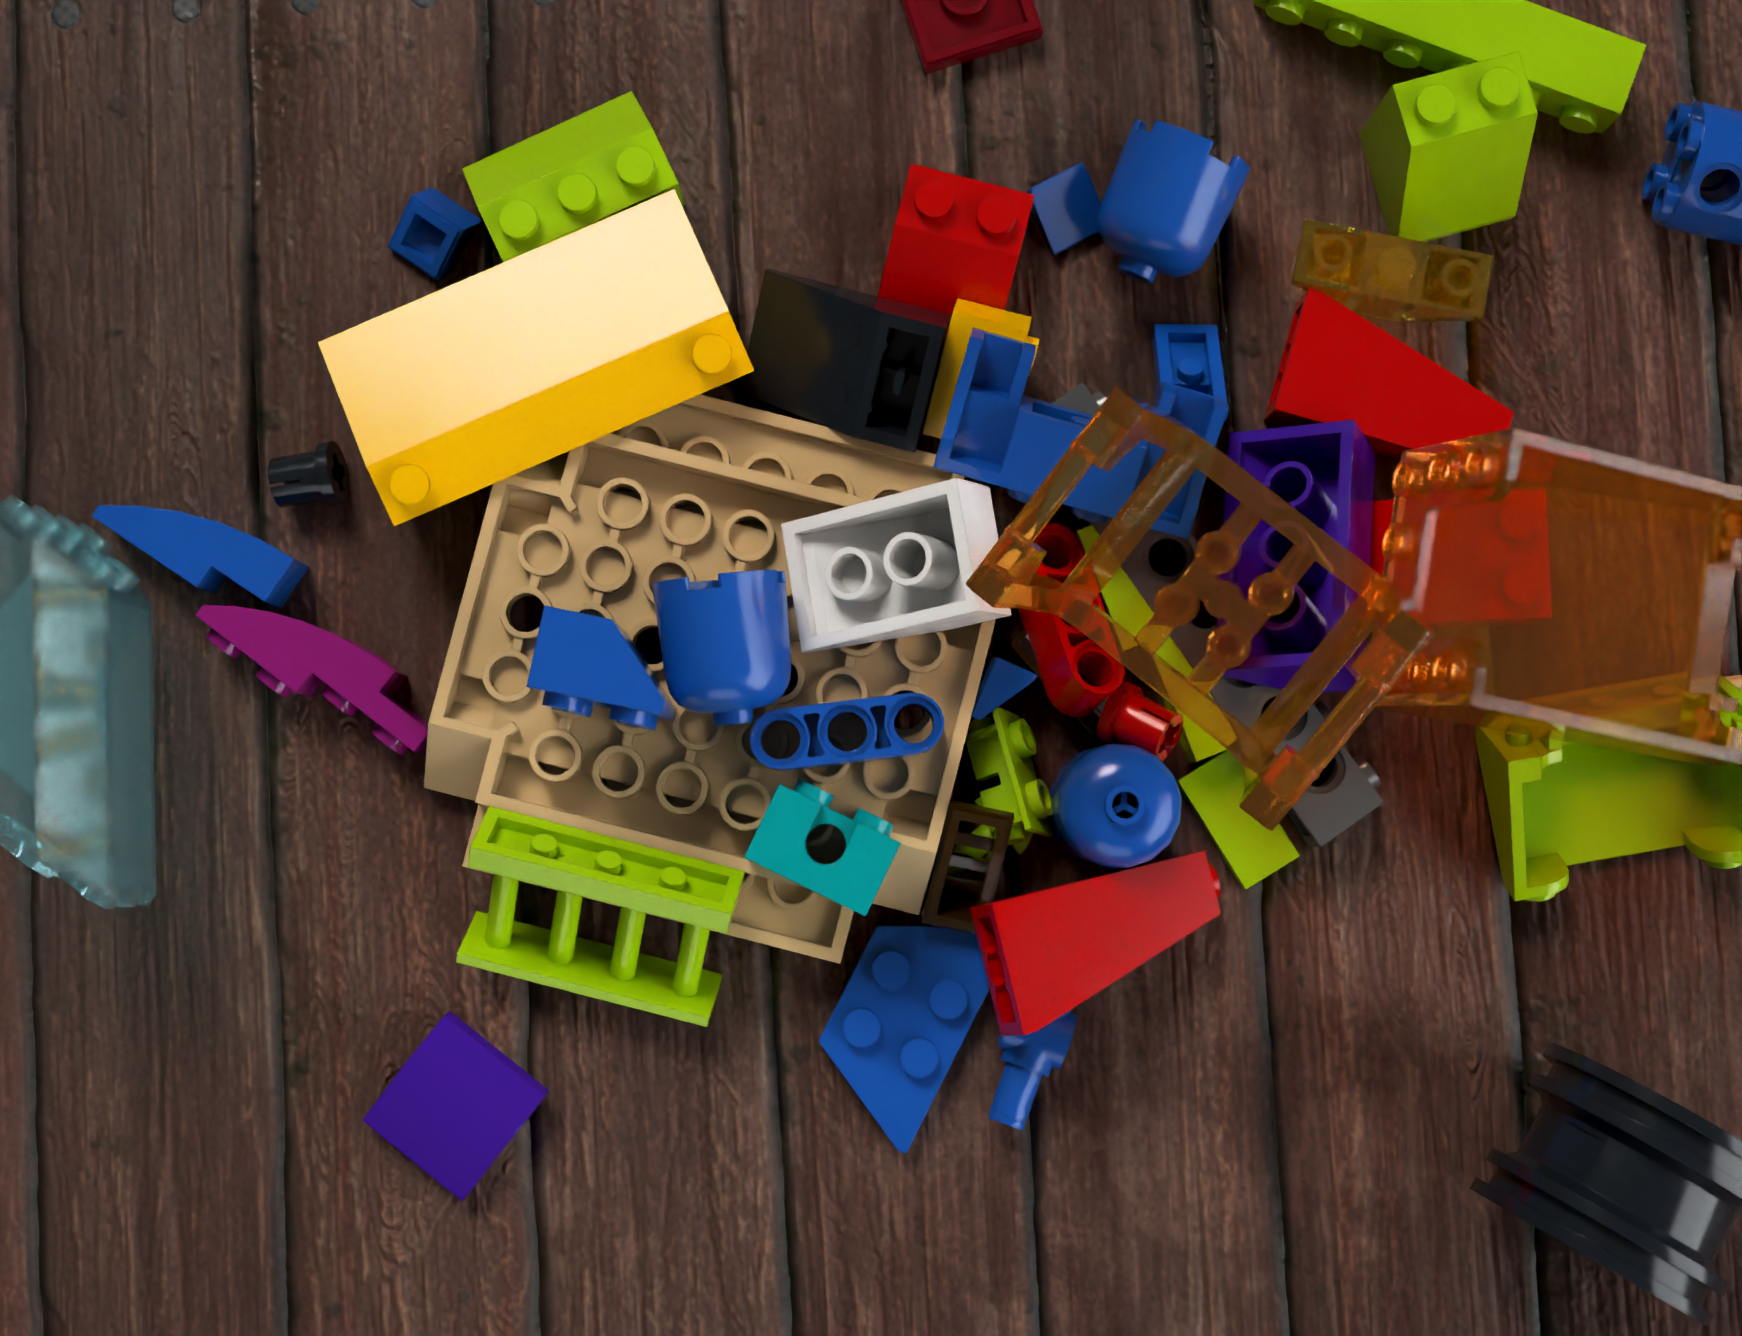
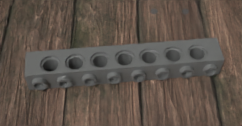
M1083 382L1052 403L1119 422V417L1108 399L1100 391L1091 394ZM1065 505L1068 511L1071 513V506ZM1071 513L1081 529L1090 525L1095 528L1240 735L1244 743L1238 745V749L1308 847H1322L1384 802L1375 790L1381 784L1377 774L1360 754L1357 753L1351 757L1337 737L1343 732L1339 721L1323 702L1319 701L1314 705L1306 693L1300 694L1251 682L1237 681L1233 678L1219 676L1214 672L1217 617L1212 628H1198L1189 621L1186 614V605L1190 597L1202 596L1209 599L1214 604L1216 612H1218L1221 557L1210 545L1202 549L1191 532L1187 540L1138 525L1125 524L1108 517L1105 523H1096L1084 520ZM1166 545L1175 550L1180 559V568L1176 575L1162 576L1151 568L1148 559L1151 547ZM1269 699H1277L1283 702L1290 712V724L1282 734L1269 731L1262 722L1261 711ZM1309 750L1319 753L1327 764V776L1317 787L1307 784L1299 772L1300 760Z

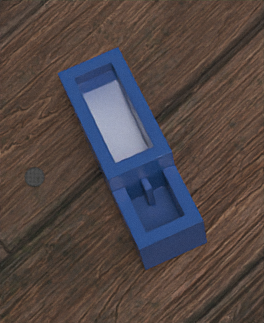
M99 505L92 514L93 518L195 587L213 594L218 591L224 580L228 577L262 601L281 608L309 568L306 564L259 538L223 523L180 511L143 506Z

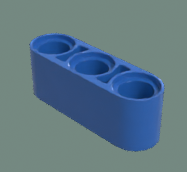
M905 693L781 708L766 712L756 720L751 730L750 745L757 759L763 765L776 771H792L916 756L928 752L937 744L944 730V717L941 708L932 698L919 693ZM910 706L919 707L930 715L933 724L932 732L927 739L919 743H908L898 736L894 727V719L904 708ZM844 714L860 718L867 729V737L864 743L858 749L852 751H841L835 748L828 737L832 721ZM779 722L795 726L800 734V745L796 753L786 759L770 757L765 752L763 746V736L766 730Z

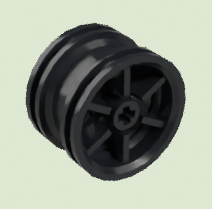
M1549 1043L1542 1055L1553 1064L1548 1075L1545 1076L1533 1072L1527 1082L1531 1089L1540 1094L1543 1106L1518 1151L1504 1154L1491 1148L1485 1160L1496 1166L1492 1177L1488 1183L1475 1177L1469 1189L1708 1327L1714 1314L1702 1307L1710 1290L1725 1296L1731 1285L1717 1275L1713 1261L1736 1218L1742 1213V1141L1642 1084L1575 1051Z

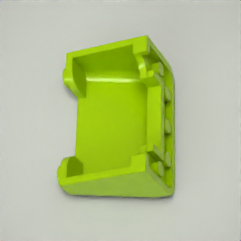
M1681 672L1485 707L1475 715V740L1502 881L1514 901L1541 902L1553 898L1556 893L1565 889L1569 883V870L1567 867L1569 865L1684 845L1692 854L1704 860L1711 867L1731 869L1742 865V692L1725 677L1711 672Z

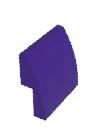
M449 1011L408 1059L362 1121L463 1201L503 1149L520 1131L549 1093V1090Z

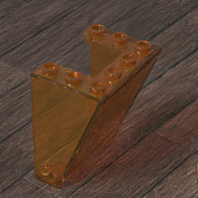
M1516 428L1402 451L1401 461L1395 469L1392 480L1395 499L1391 524L1386 530L1382 542V554L1385 561L1381 586L1372 604L1374 629L1370 654L1366 658L1361 672V682L1365 689L1362 707L1702 765L1742 766V729L1726 727L1722 723L1719 712H1736L1738 699L1717 695L1735 570L1742 569V487Z

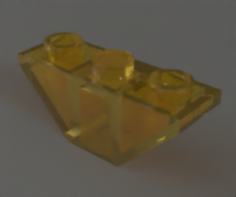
M1305 219L1302 223L1291 284L1305 292L1308 288L1321 291L1356 314L1401 323L1480 321L1484 316L1494 256Z

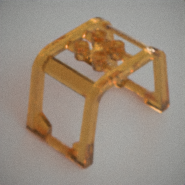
M1117 386L1078 437L1072 440L1071 446L1012 523L1005 528L1002 536L965 583L975 594L993 608H1020L1054 614L1089 637L1230 751L1244 767L1245 790L1239 807L1271 831L1274 830L1312 782L1319 778L1322 770L1384 695L1391 691L1393 684L1435 635L1413 602L1358 556L1178 419ZM1142 439L1166 450L1063 583L1051 577L1035 574L1047 551L1037 543H1033V541L1092 464L1101 470L1109 472ZM1196 469H1198L1241 503L1219 531L1206 533L1200 538L1196 545V558L1176 583L1164 586L1158 591L1154 599L1155 612L1137 635L1134 636L1092 602ZM1263 519L1294 543V545L1272 572L1261 574L1252 581L1249 587L1248 600L1244 597L1243 591L1238 584L1221 579L1219 574L1229 572L1238 565L1242 555L1241 545ZM1317 561L1353 589L1359 596L1251 729H1249L1208 694L1228 669L1243 664L1249 658L1252 652V640L1271 616L1281 614L1291 606L1294 600L1295 585L1312 564ZM1200 600H1202L1210 615L1226 619L1229 624L1216 628L1210 634L1206 644V655L1186 678L1156 654V652L1176 627L1188 624L1196 618L1200 610ZM1381 622L1379 630L1353 663V669L1361 674L1360 678L1299 752L1286 744L1276 755L1274 750L1378 623Z

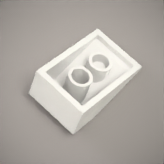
M953 478L781 524L801 652H815L950 630L1012 615L989 486L960 478Z

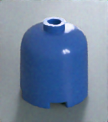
M1136 119L1131 127L1100 205L1097 218L1099 238L1110 252L1121 258L1117 269L1134 279L1149 284L1153 283L1156 274L1176 278L1188 276L1200 269L1208 258L1249 174L1250 167L1243 159L1236 155L1232 157L1229 165L1209 155L1214 142L1203 136L1157 120L1151 132H1148L1146 124Z
M754 570L719 573L718 580L689 582V577L652 583L665 680L670 695L679 706L691 712L712 713L714 726L754 722L753 709L773 704L785 693L791 677L785 571Z
M1101 744L1078 752L1059 769L1050 789L1053 815L1048 816L1055 839L1072 858L1093 868L1122 870L1151 861L1171 843L1180 824L1182 797L1174 774L1158 756L1135 745ZM1127 793L1134 798L1136 807L1127 803ZM1119 794V804L1112 807L1114 797ZM1125 810L1126 812L1130 813L1131 816L1128 818H1120L1116 815V813Z

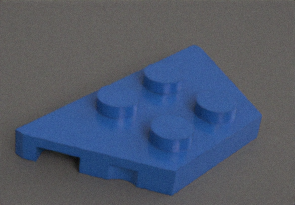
M877 925L819 1038V1043L893 1145L904 1154L907 1153L989 991L976 934L939 926Z

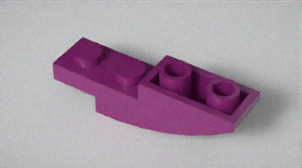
M203 605L195 614L211 627L205 636L210 642L235 659L242 652L261 666L255 674L256 677L281 696L287 698L294 691L296 694L312 697L324 682L327 684V687L321 694L350 716H353L359 709L374 720L377 726L372 731V734L400 755H403L408 748L414 752L426 754L428 723L393 697V694L408 675L382 657L337 634L307 622L269 611L238 606Z

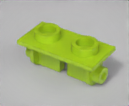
M1000 707L992 711L995 724H993L991 717L970 721L968 727L969 734L966 735L965 742L976 780L984 781L999 775L1001 785L980 792L983 806L1014 813L1008 845H1013L1026 839L1023 829L1045 837L1052 836L1053 833L1048 816L1053 815L1052 798L1043 780L1036 777L1031 756L1036 754V742L1028 723L1023 718L1020 719L1019 715ZM989 826L990 833L993 836L995 827Z

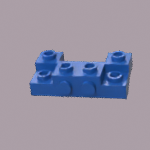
M972 328L933 468L1007 488L1009 496L1024 503L1043 505L1045 500H1050L1071 506V513L1087 521L1105 523L1108 517L1188 540L1210 462L1228 410L1226 399L1162 381L1147 430L1024 396L1023 392L1034 359L1036 345Z

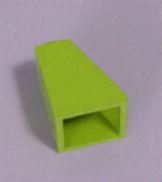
M1519 51L1392 85L1359 132L1393 251L1512 219L1516 215L1538 115Z

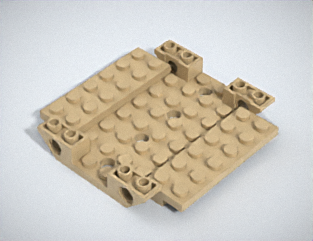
M697 395L494 483L428 722L424 788L473 800L479 804L462 866H468L470 845L489 806L739 869L745 871L741 892L726 935L840 964L854 911L744 858L779 784L793 790L798 779H801L833 795L834 798L829 808L852 820L858 808L894 825L889 838L900 842L901 845L872 903L919 915L937 854L996 619L950 630L815 652H801L781 524L953 478L964 480L965 476L933 468L936 454L917 449L914 453L855 438L826 426L704 395ZM999 542L1006 578L1013 545ZM754 570L785 571L791 664L798 672V682L795 689L788 695L780 697L773 704L753 709L754 722L714 726L712 713L691 712L679 706L669 693L665 680L663 661L658 664H648V666L677 710L674 722L658 719L655 731L624 725L610 720V708L593 705L591 717L551 709V707L542 705L544 694L526 687L540 626L530 632H521L512 625L510 619L511 608L522 597L535 596L545 606L612 619L628 633L635 644L638 636L643 631L649 628H658L652 585L654 582L689 577V582L718 580L719 573ZM910 692L924 694L932 698L941 708L944 717V730L937 744L928 752L916 756L792 771H776L763 765L753 754L750 745L751 730L756 720L766 712L781 708ZM924 710V717L916 727L911 729L895 727V730L902 740L908 743H919L930 736L933 723L930 715ZM844 714L832 721L828 737L835 748L841 751H852L858 749L864 743L867 737V729L860 718ZM785 722L773 724L766 730L763 736L765 752L774 759L791 757L796 753L800 745L799 731L795 726ZM822 824L815 827L807 839V849L811 857L824 864L839 860L846 848V840L839 828L830 824Z

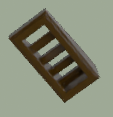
M950 800L937 854L921 906V923L976 934L970 907L993 902L1014 821V813ZM960 820L995 827L993 838L958 831ZM954 844L987 850V858L952 852ZM951 865L982 872L980 880L947 873L948 867ZM946 886L975 892L976 895L974 900L943 894L942 891L943 887Z

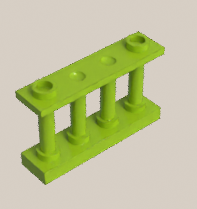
M489 806L470 845L467 866L493 873L489 912L487 914L476 911L457 952L456 963L707 1027L723 974L702 969L709 932L711 929L728 933L741 892L745 871ZM519 880L557 890L551 930L514 921ZM583 897L621 906L614 946L576 937ZM646 913L684 923L677 962L639 953Z

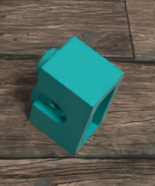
M798 779L793 790L779 784L744 858L866 917L901 845L900 842L889 838L894 825L858 808L852 820L829 808L834 798L833 795L801 779ZM822 824L836 826L841 830L846 840V848L841 858L829 864L814 860L807 849V839L810 832Z

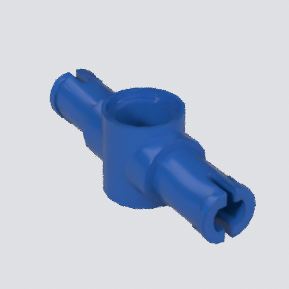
M1070 1010L1034 1033L1011 1036L999 1035L997 1048L1003 1050L1000 1060L1006 1063L987 1116L988 1118L1024 1130L1042 1075L1049 1077L1051 1069H1060L1065 1059L1077 1023L1076 1014L1071 1013Z

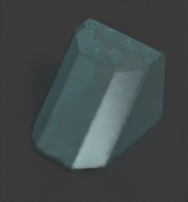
M9 494L4 501L0 500V844L27 867L49 879L53 875L61 878L74 887L82 897L104 909H113L114 906L119 908L134 907L136 904L140 906L149 905L157 895L151 600L137 585L141 580L140 577L115 557L106 555L112 548V545L96 531L84 523H80L77 526L61 514L54 517L36 504L31 508L17 497Z

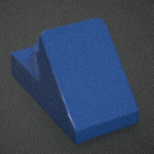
M1154 324L1152 351L1156 388L1153 410L1162 381L1226 399L1227 403L1217 325ZM1227 410V413H1226V416H1225L1224 421L1227 420L1228 410Z

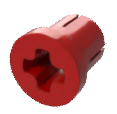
M1124 682L1106 701L1099 717L1097 736L1108 744L1122 743L1124 745L1138 746L1158 756L1163 761L1167 758L1169 752H1172L1180 738L1183 729V716L1144 697L1143 690L1130 682Z

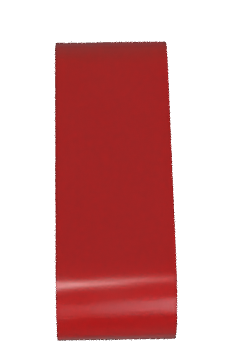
M1046 523L1038 526L1011 557L1007 569V578L1051 703L1065 715L1083 717L1092 713L1121 685L1125 675L1124 662L1080 540L1068 527L1058 523ZM1039 558L1046 561L1050 567L1046 566ZM1059 615L1065 617L1069 621L1070 625H1067L1063 620H1061ZM1078 672L1083 673L1092 685L1087 684Z

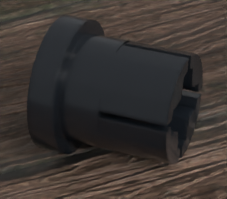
M336 442L319 443L315 451L277 457L269 461V485L284 482V485L270 488L272 496L279 507L284 508L326 501L330 506L347 503L350 494L349 473L344 455Z

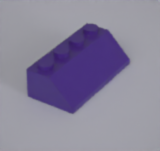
M1355 420L1230 433L1214 656V672L1217 675L1300 694L1365 690L1375 451Z

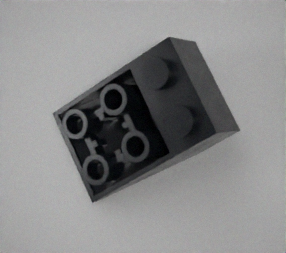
M766 268L747 352L754 371L742 376L739 392L849 436L915 453L922 437L952 315Z

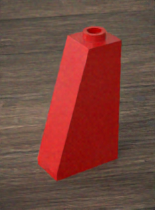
M1308 288L1296 303L1264 421L1289 427L1355 420L1375 453L1479 483L1497 474L1498 469L1504 470L1508 466L1516 444V433L1509 431L1514 414L1512 410L1321 291Z
M1205 850L970 907L1001 1036L1026 1035L1037 1032L1220 915L1221 911L1218 903L1220 882L1214 867L1208 863Z

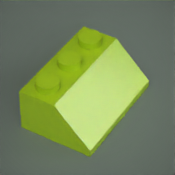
M632 91L462 168L478 210L503 262L675 189L681 205H685L675 174L651 124Z

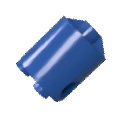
M1697 100L1691 105L1676 103L1669 114L1665 126L1664 139L1669 141L1662 163H1653L1650 166L1642 187V200L1653 202L1651 215L1654 223L1661 227L1742 246V111Z

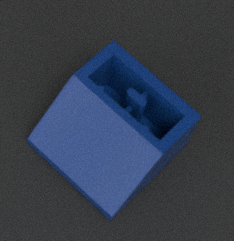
M544 605L526 686L544 694L542 705L551 707L554 710L591 717L593 705L610 708V720L654 731L656 730L658 719L674 722L676 707L623 628L612 619Z

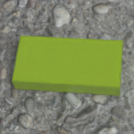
M1233 748L1219 753L1176 780L1179 789L1242 889L1247 890L1300 856Z

